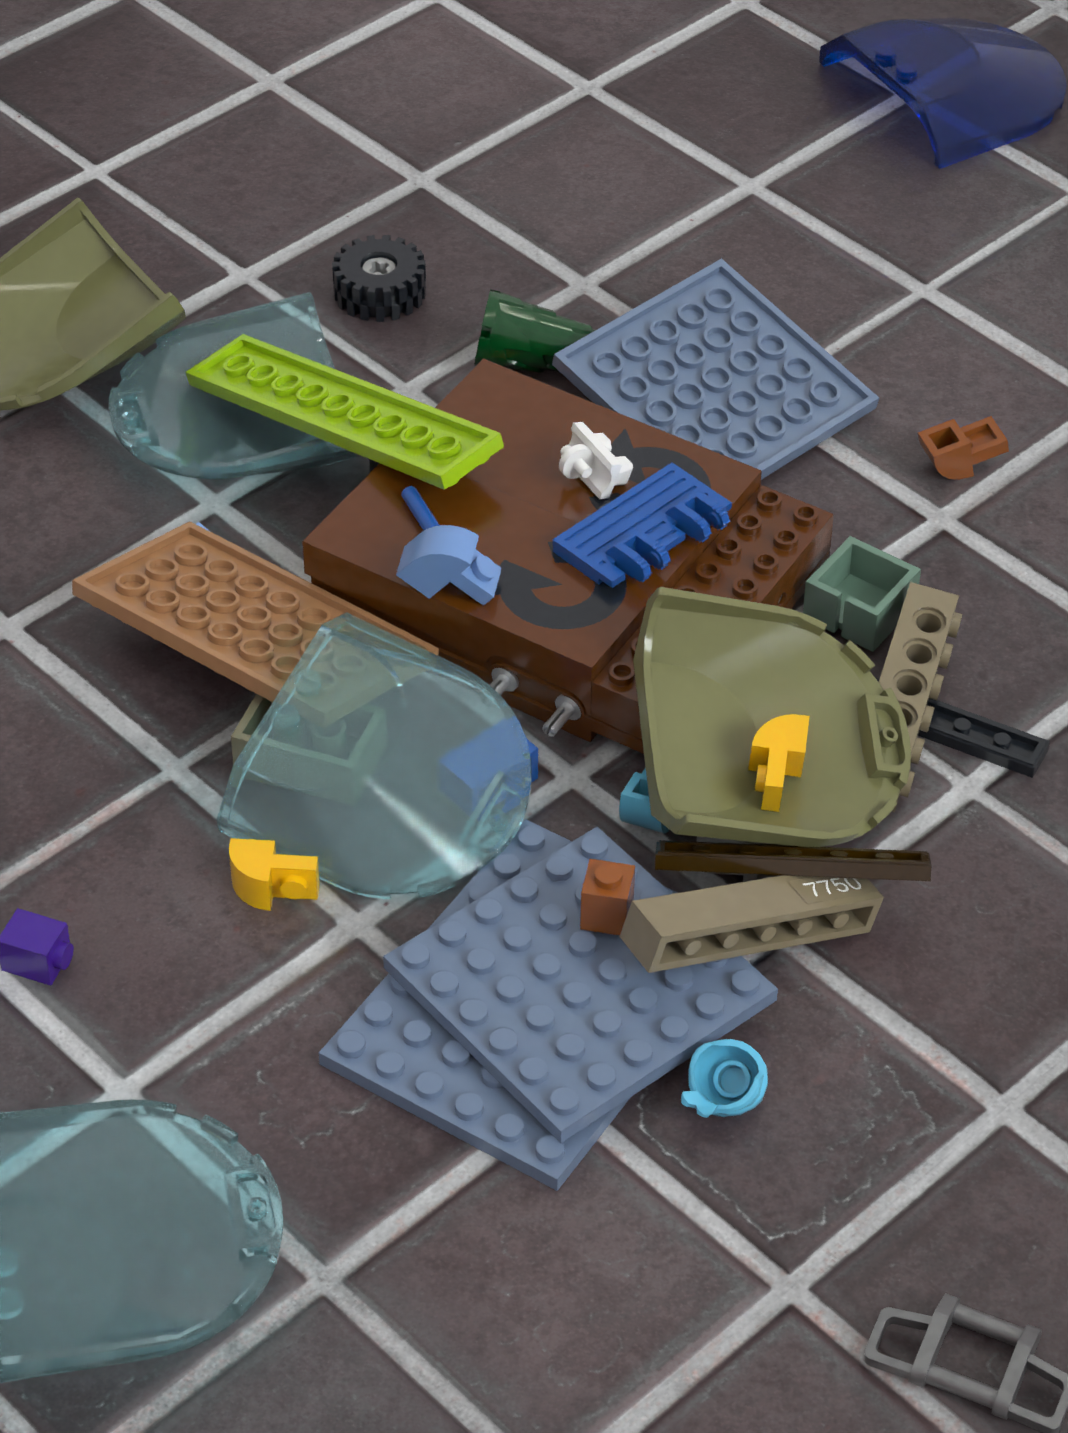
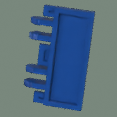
M672 462L553 539V552L598 585L605 582L613 588L625 580V573L631 578H635L636 581L644 582L652 574L650 565H653L658 570L668 566V563L671 561L668 551L684 541L686 534L691 538H695L696 541L704 542L712 534L710 526H713L714 529L717 528V530H722L728 526L727 524L730 522L727 511L732 508V502Z

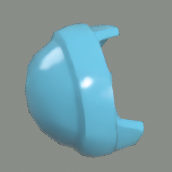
M721 1039L704 1043L695 1050L691 1057L688 1069L690 1091L682 1092L681 1103L686 1107L695 1108L697 1114L704 1118H708L710 1115L721 1117L741 1115L754 1109L763 1100L768 1086L767 1066L761 1055L750 1045L742 1041Z

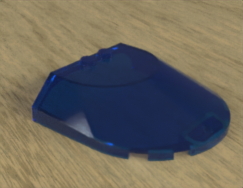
M963 18L889 20L842 34L820 47L819 63L825 67L853 57L897 94L915 112L927 132L935 155L934 164L939 169L1023 139L1040 131L1053 121L1054 112L1058 108L1062 109L1065 101L1067 83L1064 71L1056 58L1046 48L1023 34L983 21Z

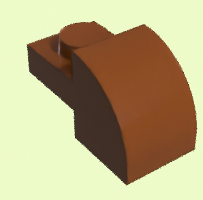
M992 416L961 428L955 419H951L918 432L920 445L937 471L949 479L960 480L973 477V465L1009 452L1008 440Z

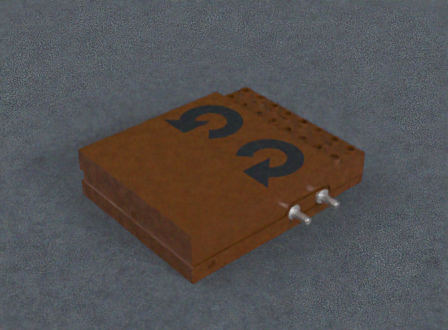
M482 359L435 408L501 433L504 447L492 455L487 462L478 465L460 478L458 483L445 490L379 463L302 541L304 573L311 576L312 584L439 648L438 663L428 668V670L481 693L478 700L481 705L486 703L484 707H491L497 700L546 722L542 729L545 734L549 732L548 736L552 737L562 729L591 742L597 734H600L644 754L633 658L647 600L657 588L666 587L791 609L805 593L806 581L830 557L834 514L761 485L762 470ZM573 422H583L593 433H604L611 441L612 454L615 457L625 456L633 464L627 484L614 486L609 499H599L580 477L574 479L567 478L559 469L560 451L563 446L568 445L571 441ZM672 462L732 502V508L727 511L730 522L727 524L728 526L722 530H717V528L714 529L713 526H710L712 534L704 542L696 541L695 538H691L686 534L684 541L668 551L671 560L668 566L658 570L653 565H650L652 574L644 582L636 581L635 578H631L625 573V580L613 588L605 582L598 585L553 552V539ZM414 486L440 525L462 527L479 535L476 550L489 557L502 568L494 598L484 606L451 582L429 599L396 576L404 546L423 531L401 496L402 491L406 487Z

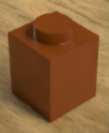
M589 859L581 891V930L620 936L631 902L634 900L635 865Z

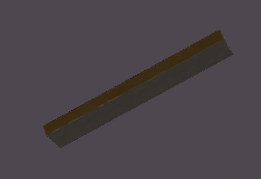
M659 840L656 843L655 870L931 882L932 865L930 854L927 851Z

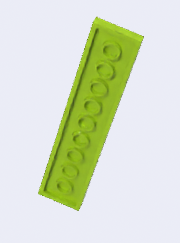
M245 334L240 335L185 372L190 386L444 490L458 483L460 478L478 465L487 462L492 455L504 447L501 433Z

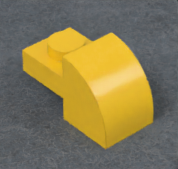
M797 714L779 716L766 722L755 734L748 770L757 771L755 791L763 792L761 810L779 812L784 775L801 777L810 716Z
M230 838L229 857L232 885L238 897L245 903L261 910L271 911L273 897L318 900L320 888L318 856L276 854L274 840Z

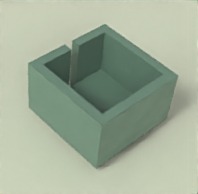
M849 536L806 581L803 613L826 623V629L833 633L838 628L841 629V637L851 640L873 652L896 628L910 582L919 584L921 569Z

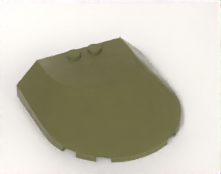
M76 198L0 258V410H12L35 405L63 394L146 350L186 319L185 310L171 292L165 294L108 234L80 198Z
M666 587L657 588L647 600L633 658L651 815L674 834L799 847L834 846L861 837L889 815L897 805L896 800L900 790L908 781L911 766V747L907 723L901 706L892 688L883 690L880 683L870 672L875 664L851 640L843 645L824 632L827 624L812 616L775 605ZM790 714L810 716L801 777L784 775L779 812L761 810L763 792L755 791L757 771L748 770L755 734L766 722L779 716Z

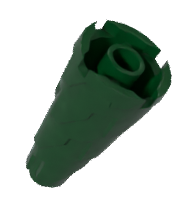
M490 289L474 366L482 359H486L510 369L539 373L544 370L559 372L552 365L554 354L595 330L588 324L556 315L553 310L523 302L519 298Z

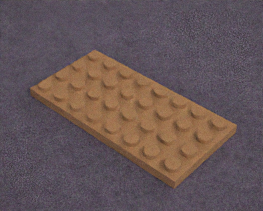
M190 521L72 580V594L323 730L438 663L439 648Z

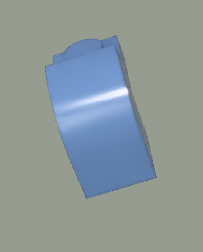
M440 525L422 531L404 546L396 576L429 599L451 582L484 606L494 598L502 568L489 557L476 550L479 535L462 527Z

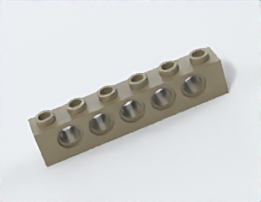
M910 582L879 683L883 690L892 688L901 706L910 737L911 763L918 765L925 740L917 737L920 730L924 732L929 730L935 707L927 706L929 698L938 700L944 676L937 674L939 667L944 669L948 667L953 644L946 643L948 636L957 637L963 614L955 612L959 595ZM909 771L907 784L900 790L896 803H898L900 796L908 798L915 772Z

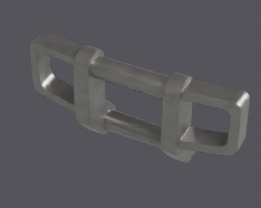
M947 1293L944 1294L933 1316L892 1307L882 1309L865 1348V1363L871 1367L906 1378L910 1383L923 1388L926 1383L992 1408V1414L1006 1420L1007 1418L1043 1433H1059L1068 1410V1374L1034 1356L1042 1329L1029 1324L1023 1328L960 1304V1298ZM952 1323L1015 1346L999 1389L934 1364L945 1335ZM897 1324L926 1331L913 1365L883 1355L877 1351L884 1332L889 1325ZM1027 1369L1061 1388L1062 1395L1053 1416L1044 1417L1014 1404Z

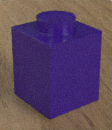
M17 908L0 934L1 971L51 986L60 970H66L72 960L74 947L70 943L68 926L65 922Z

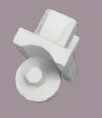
M573 422L571 441L568 445L563 446L560 451L559 469L567 478L574 479L580 477L599 499H609L614 486L627 484L633 464L625 456L615 457L612 454L611 441L604 433H593L583 422Z

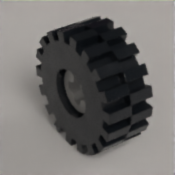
M375 235L367 236V241L362 242L360 238L352 240V247L345 244L341 247V253L336 252L334 255V262H332L334 299L338 301V307L341 310L347 308L348 315L354 317L356 314H360V319L364 321H369L370 317H376V322H384V317L391 316L392 321L400 319V313L403 312L408 316L413 313V307L419 309L422 305V299L426 297V264L424 254L421 250L417 251V246L412 242L406 246L405 239L400 237L396 241H392L391 235H383L382 239H375Z

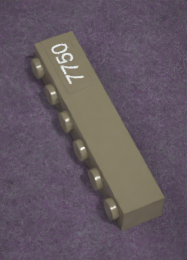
M781 875L633 900L619 937L646 971L652 973L868 933L872 928L884 897L868 879Z

